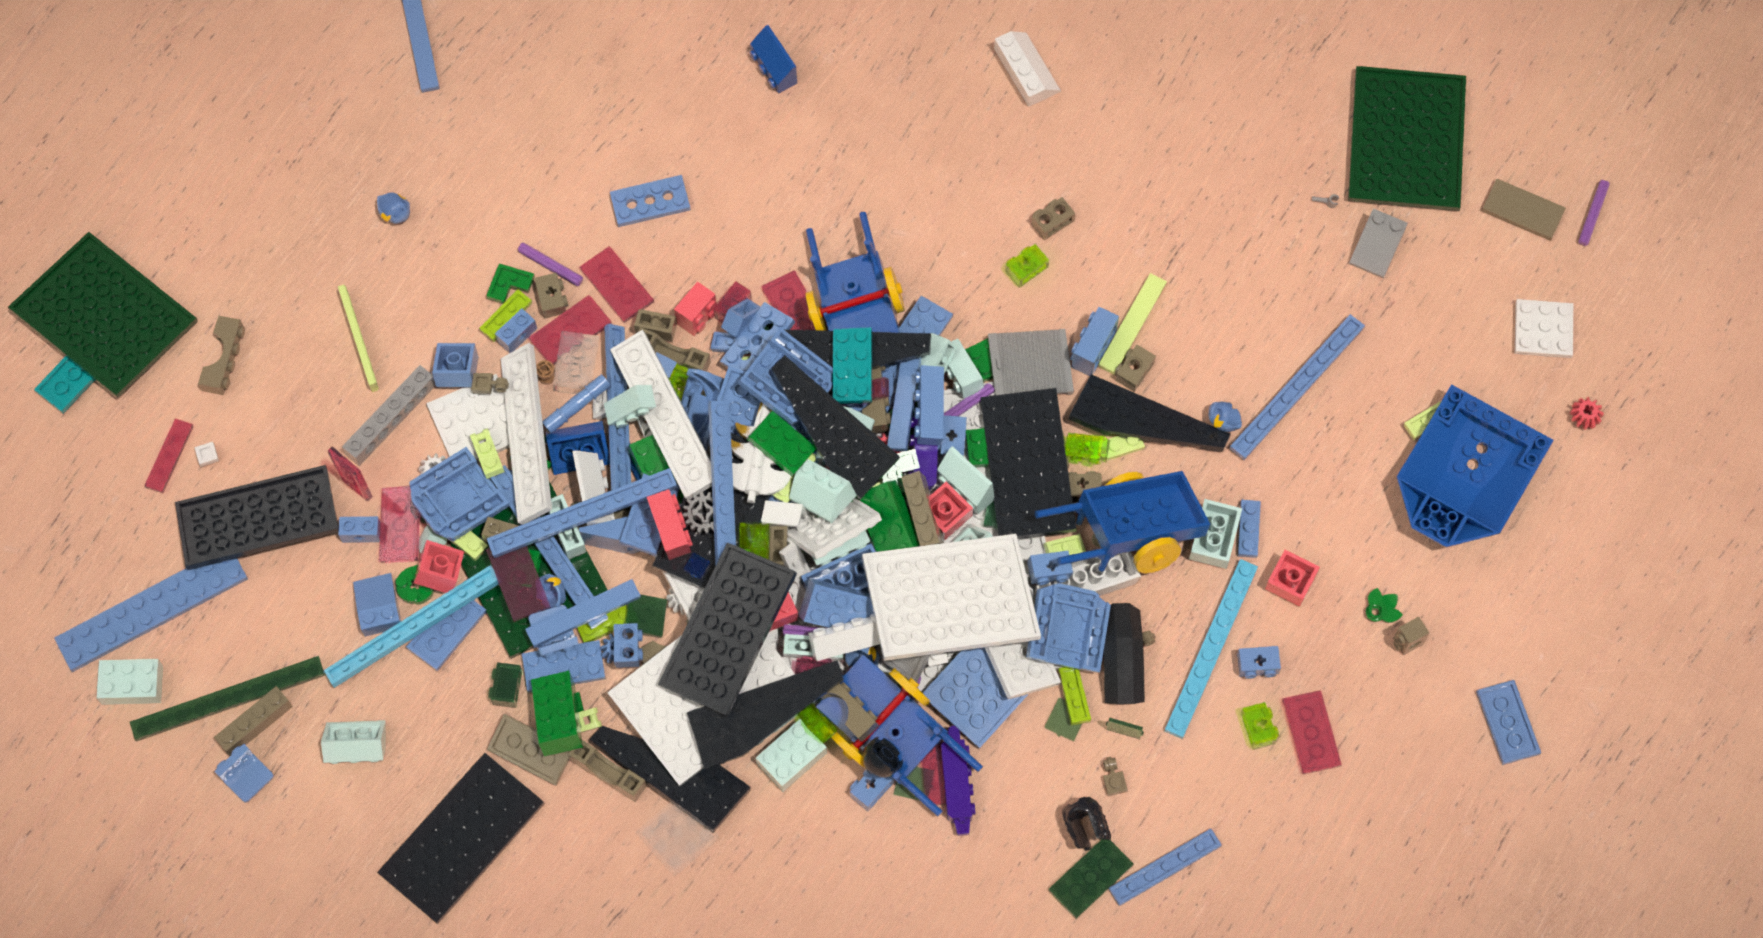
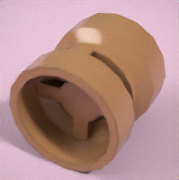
M548 360L540 361L536 365L539 382L544 385L553 383L556 379L554 365Z

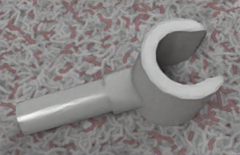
M1336 194L1331 195L1329 198L1312 196V201L1327 203L1329 208H1335L1338 203L1332 202V200L1337 201L1339 199V196Z

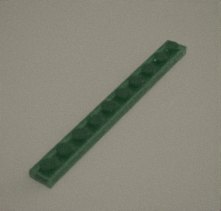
M316 656L130 721V726L134 739L137 742L260 699L276 686L280 691L326 675L320 657Z

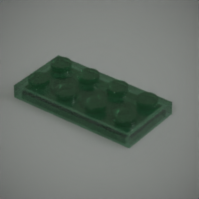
M1100 840L1055 882L1048 891L1077 920L1134 866V863L1111 840Z

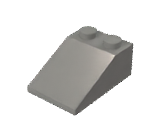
M1373 209L1349 264L1384 279L1408 223Z

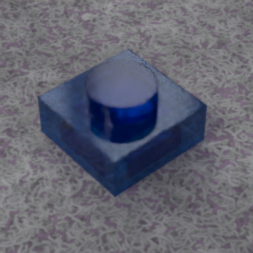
M693 553L683 570L701 580L711 563Z

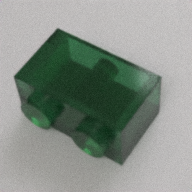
M497 662L496 668H493L492 671L493 687L489 688L488 698L491 699L493 705L517 707L523 672L521 665Z

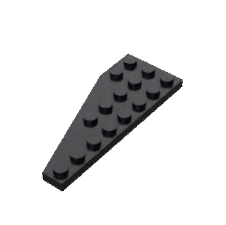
M785 330L833 368V331ZM872 332V370L884 365L890 366L902 360H911L929 355L931 352V333Z
M784 355L772 367V373L829 471L850 481L857 495L856 497L861 500L900 459V456Z
M1092 374L1068 420L1103 435L1118 434L1123 438L1132 436L1138 437L1143 441L1170 444V442L1179 443L1180 446L1184 447L1193 445L1199 446L1200 449L1223 452L1231 435Z
M836 660L743 692L738 695L728 717L705 706L687 712L704 769L744 757L755 746L761 744L767 737L799 715L801 711L811 706L817 699L840 684L844 678L839 662Z
M601 726L590 738V744L623 768L629 769L643 778L649 787L712 833L718 829L751 791L749 785L721 765L709 769L703 768L687 782L679 786L644 739L605 726Z

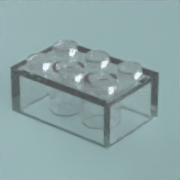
M561 331L553 391L578 394L585 389V385L587 386L593 381L599 336Z

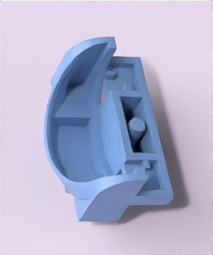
M688 369V379L681 403L703 443L709 425L708 401H717L724 379L703 370ZM702 390H704L706 396L701 395Z

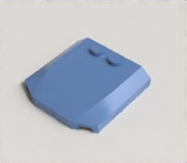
M780 327L739 380L738 384L792 425L799 422L800 419L772 373V367L785 355L827 393L832 387L831 376L833 368Z
M467 447L409 482L413 506L434 533L452 542L484 523L488 517L492 518L510 506L509 501L499 488L496 489L489 478L486 479L483 470L479 467L477 460Z
M1061 583L1037 589L1034 609L1041 638L1040 640L1028 642L1026 657L1045 663L1099 673L1111 605L1102 600L1095 591Z

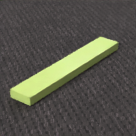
M1151 273L1149 274L1098 364L1099 368L1113 375L1116 374V368L1123 362L1166 286L1167 281Z
M344 285L338 286L372 392L378 391L379 387L348 290Z

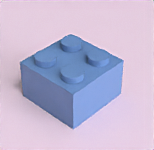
M437 343L432 371L436 387H472L473 373H476L479 358L475 343Z

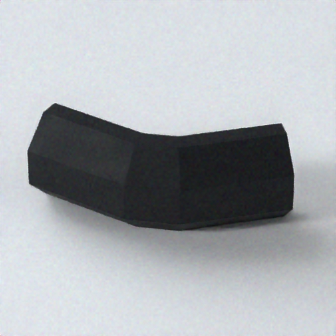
M1113 603L1110 607L1104 644L1105 703L1136 704L1145 702L1140 610L1130 603Z

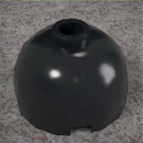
M876 737L864 749L863 761L865 768L870 774L877 777H890L902 767L903 759L899 760L898 755L900 752L893 743L885 738L879 740V737Z

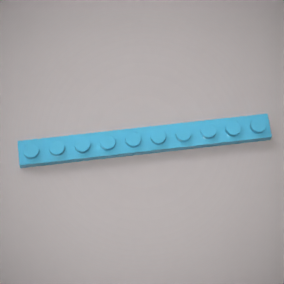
M1242 559L1239 560L1164 732L1183 739L1258 566Z
M491 565L326 668L324 672L334 688L497 586L501 583V580Z

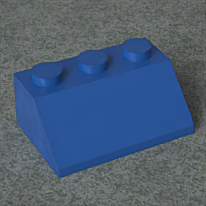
M766 25L750 43L751 51H749V54L753 61L758 62L761 73L763 75L766 74L770 87L772 89L775 88L779 94L797 84L796 65L770 26Z
M603 421L556 429L551 434L549 431H546L554 475L576 471L573 451L597 453L599 460L603 459L604 465L610 464Z

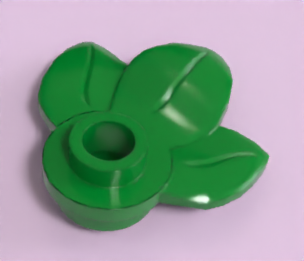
M1378 588L1372 590L1368 595L1369 605L1365 612L1367 618L1373 622L1383 620L1387 623H1393L1398 621L1403 615L1399 610L1395 609L1398 595L1386 594L1382 596ZM1376 610L1379 615H1373L1372 611Z

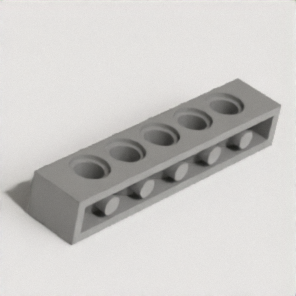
M419 365L342 446L345 455L360 466L436 386L433 375Z

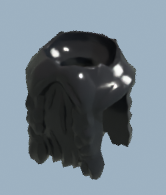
M1081 797L1076 803L1068 804L1062 809V817L1065 821L1067 832L1074 841L1075 847L1077 849L1084 848L1086 851L1091 850V844L1081 821L1085 816L1089 815L1097 839L1111 840V832L1105 815L1102 812V806L1091 797Z

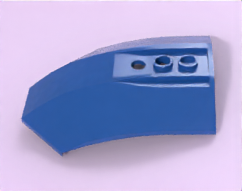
M1451 384L1417 444L1396 476L1411 528L1446 548L1500 534L1554 440ZM1477 445H1485L1487 452L1479 453L1476 449ZM1471 459L1476 460L1478 468L1474 470L1469 469L1467 462Z

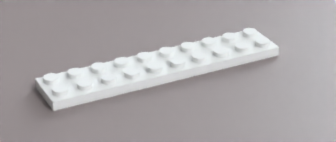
M641 330L610 350L629 388L635 385H652L656 407L650 410L649 414L644 415L682 493L688 500L693 498V494L698 495L712 486L711 460L646 333Z
M530 343L501 358L502 377L506 378L509 383V388L504 392L517 520L522 525L552 510L534 345Z

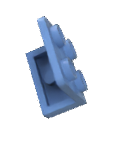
M560 605L559 607L556 606L530 614L528 616L530 626L567 610V607ZM571 630L537 646V651L540 655L548 657L555 655V651L561 649L563 651L572 650L575 648L574 645L579 643L577 636Z
M245 744L241 747H236L232 751L231 756L227 760L221 761L214 771L245 803L249 802L274 777L273 773Z

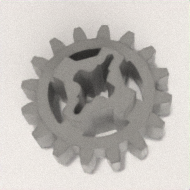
M700 492V497L693 494L694 500L688 499L687 503L689 506H684V510L687 513H684L683 517L688 518L685 523L686 525L692 524L691 531L697 528L698 534L705 530L706 535H708L710 529L714 532V521L709 524L713 518V506L711 507L707 504V502L713 504L711 492H708L707 496ZM697 503H700L696 509H693ZM703 506L707 512L706 520H704L702 515ZM694 520H699L700 522H702V525L696 523Z

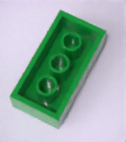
M654 435L629 444L628 450L641 479L643 473L653 475L670 468ZM679 489L676 497L678 504H682L684 498L681 489Z
M896 480L886 481L873 487L860 500L877 511L882 519L874 527L868 528L876 552L920 546L915 525Z
M570 671L531 679L538 744L544 757L583 748L575 683Z

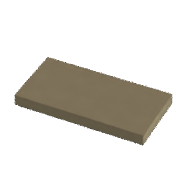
M1496 179L1482 212L1551 241L1566 208L1500 179Z
M507 714L503 715L487 748L488 751L554 785L558 784L570 760L568 755L570 751L544 757L538 744L537 730Z

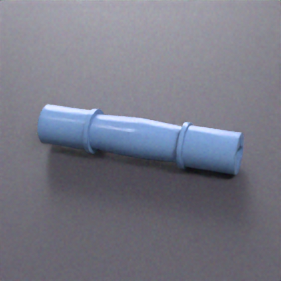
M602 374L599 375L587 386L585 385V389L542 421L544 427L550 434L553 433L565 422L567 423V419L583 409L591 400H595L596 397L611 385Z

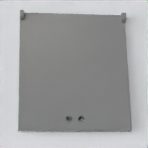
M1065 329L988 334L995 395L1056 388L1057 394H1073L1074 389Z

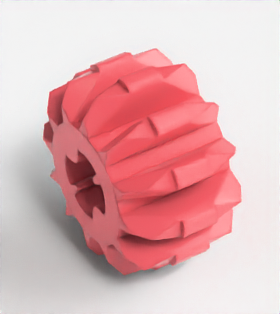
M1589 397L1585 400L1580 398L1578 403L1574 402L1572 405L1573 409L1570 411V415L1573 416L1572 422L1577 421L1576 426L1580 427V425H1583L1584 430L1588 426L1591 429L1595 428L1596 424H1600L1601 418L1604 415V412L1600 411L1602 405H1596L1597 399L1591 402Z

